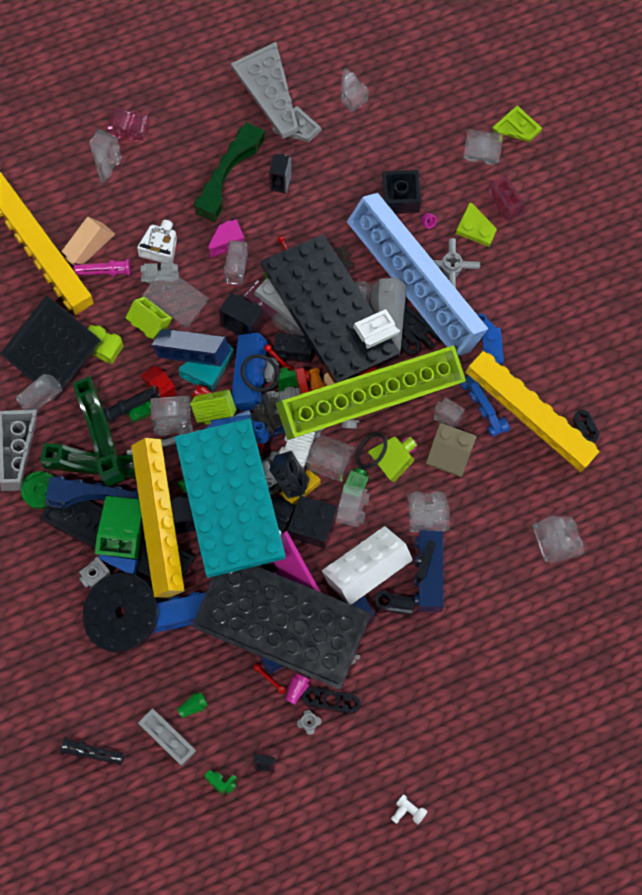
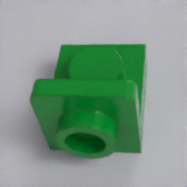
M152 400L130 411L128 415L132 423L153 414L152 407L154 403Z
M360 467L352 468L343 492L361 499L370 477L367 474V470Z
M209 770L204 775L205 780L222 796L226 792L230 794L237 786V777L235 775H232L226 783L223 782L225 780L224 777L217 771L213 773Z

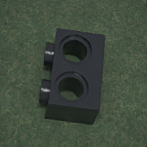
M276 333L273 351L282 360L311 363L313 349L305 336Z
M288 451L275 455L269 471L286 497L290 499L304 495L310 479L293 452Z

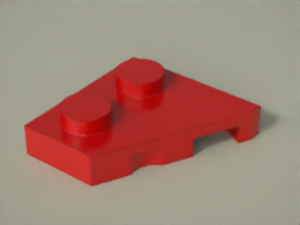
M302 367L293 368L301 394L312 391L307 386V382L310 381L308 371H304Z

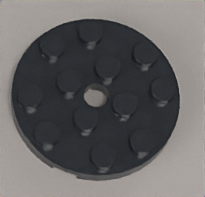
M115 573L100 580L89 592L83 608V624L90 640L98 647L113 653L134 650L144 644L154 632L159 619L158 597H154L152 586L146 580L131 573ZM123 607L125 613L122 617L118 618L117 609Z

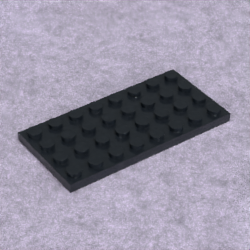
M324 234L260 261L263 271L334 384L360 375L399 356L400 352L391 338L367 349L365 342H362L353 328L356 322L375 313Z
M255 566L212 577L192 628L341 690L372 613Z

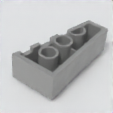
M37 410L0 411L1 491L21 490L37 422Z

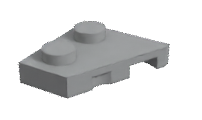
M296 106L293 110L298 125V132L288 137L310 142L322 129ZM273 127V132L275 134H279L277 130Z

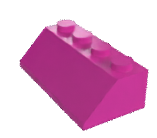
M287 531L284 532L280 537L286 559L268 563L269 566L273 565L276 570L275 574L320 592Z

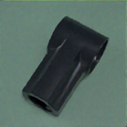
M381 591L376 595L374 608L377 612L412 615L414 598L393 595L387 591ZM386 599L388 605L383 606L378 602V600Z

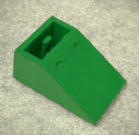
M106 496L97 533L95 554L138 559L143 523L139 499Z

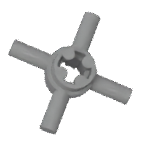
M454 238L449 239V253L442 260H433L438 268H442V273L448 278L455 289L456 277L462 269H480V262L463 261L461 256L456 253V239Z

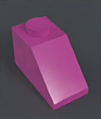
M237 219L229 220L219 225L208 246L210 257L245 246L244 236Z

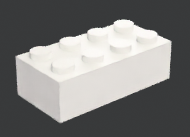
M384 526L338 560L331 563L322 572L329 587L346 603L353 604L413 559L406 544Z

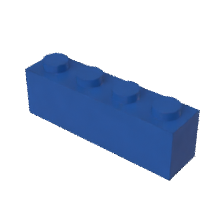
M259 333L238 335L232 398L236 409L239 411L260 409L262 393L250 389L243 382L240 373L241 365L247 357L254 354L266 355L264 346L268 343ZM254 358L247 362L245 366V377L254 387L262 388L264 383L265 359Z
M193 592L188 597L180 598L176 596L166 602L157 601L159 619L152 634L193 625L206 593Z

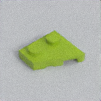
M516 106L493 127V131L530 142L542 131V127L519 106Z
M469 203L456 234L490 247L497 229L472 203Z

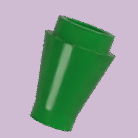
M201 692L194 693L177 708V711L184 719L187 716L205 710L208 702Z

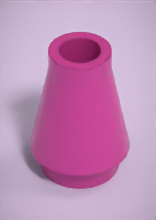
M295 673L294 677H291L285 700L296 705L304 691L310 686L308 685L310 680Z

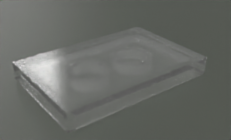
M165 266L142 295V297H146L186 329H188L209 301L208 297Z

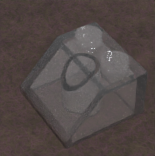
M468 129L463 158H467L469 162L484 161L485 164L489 165L499 163L503 134Z
M320 434L306 460V469L342 482L356 447Z

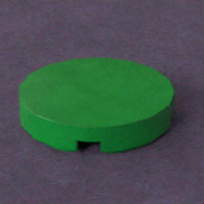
M37 471L24 479L20 491L23 500L28 506L33 509H45L48 506L45 505L49 479L50 477L54 478L52 474Z

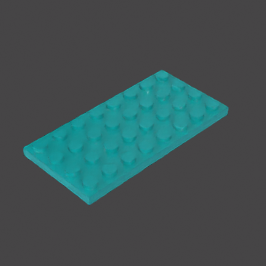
M251 419L175 436L207 578L286 559Z

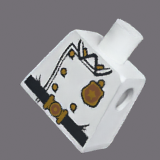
M163 220L160 227L156 225L149 227L138 245L139 257L160 263H173L177 237L176 232L171 230L172 222Z

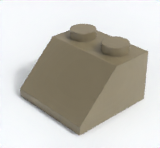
M440 423L426 465L462 477L477 436Z

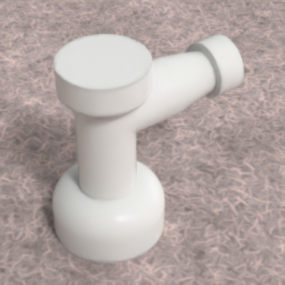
M403 795L396 804L399 808L395 815L391 817V820L397 824L399 819L408 811L413 815V821L418 825L428 811L424 808H416Z

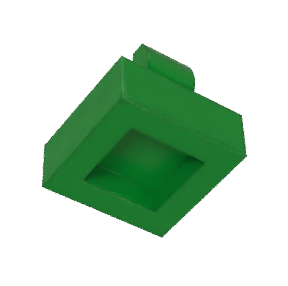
M287 367L281 368L277 382L279 392L284 391L288 387L296 389L298 386L295 370L288 371Z

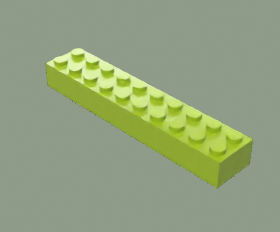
M453 345L294 396L275 404L287 440L466 382L455 346Z

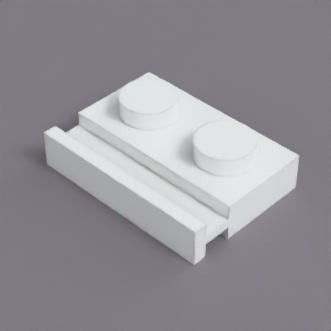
M386 309L356 322L353 326L362 342H365L367 349L398 335L400 332Z

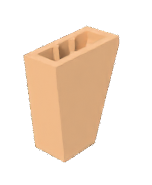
M87 217L62 250L66 255L65 259L73 265L75 263L84 264L115 233L102 222Z

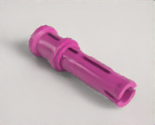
M129 259L125 261L110 260L108 263L74 264V272L77 276L109 274L111 276H115V274L130 275L131 266Z

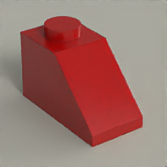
M156 365L140 375L148 388L153 385L158 388L160 396L156 397L161 405L177 395L175 385L166 373Z

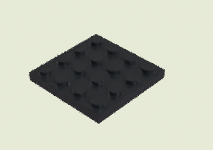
M46 295L0 354L50 397L57 400L103 341Z

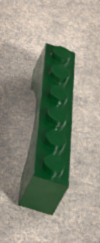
M247 122L238 129L236 139L230 142L228 152L221 157L218 168L213 170L209 183H205L201 196L195 199L196 215L211 222H216L223 210L222 189L228 174L239 162L258 153L265 141V130Z
M90 376L73 382L76 398L92 438L95 462L100 478L107 487L126 480L109 423L104 414V407L98 387Z
M43 444L40 461L44 469L99 475L95 462V453L77 450L61 444ZM133 455L119 456L125 478L136 479Z

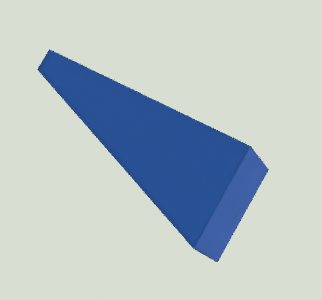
M99 555V559L126 573L136 575L138 560Z

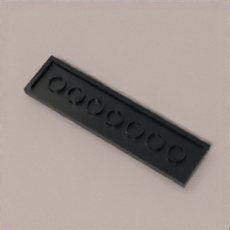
M82 501L67 508L47 506L40 520L95 549L103 508L90 501ZM142 529L139 557L132 560H138L137 572L151 579L145 534ZM178 548L182 578L184 579L195 557Z

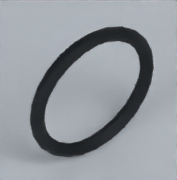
M254 354L247 357L241 365L240 373L242 380L250 389L257 392H267L276 386L279 379V371L275 362L269 357L262 354ZM254 358L268 361L275 371L274 382L267 388H257L251 385L244 374L247 362Z
M374 432L360 443L356 452V462L359 467L363 469L372 468L384 457L388 443L383 433ZM374 436L382 437L384 446L379 457L369 465L362 464L360 453L365 443Z

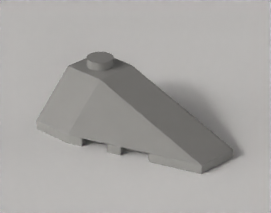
M398 278L379 279L371 286L370 307L375 314L385 309L388 311L396 324V328L400 330L398 335L391 338L400 352L406 284Z

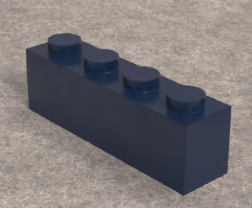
M162 329L152 343L158 358L219 367L222 366L231 351L225 337Z
M420 530L419 536L415 537V548H418V555H415V567H418V571L420 567L416 566L420 554L424 555L428 540L436 544L423 584L416 582L417 574H415L414 583L415 586H418V593H415L414 604L418 605V612H442L443 531Z

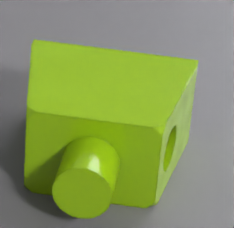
M411 436L403 443L397 437L387 440L386 453L378 463L379 467L393 483L414 462V458L409 452L418 445ZM384 443L368 451L374 460L381 454Z

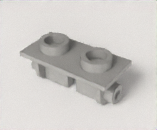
M157 263L141 266V282H173L178 280V264L161 263V269L159 270Z

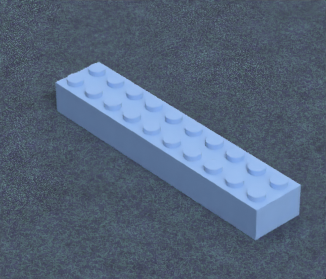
M376 193L362 197L347 223L390 277L398 278L406 284V297L447 347L454 345L458 357L470 353L488 330L486 325L381 196Z

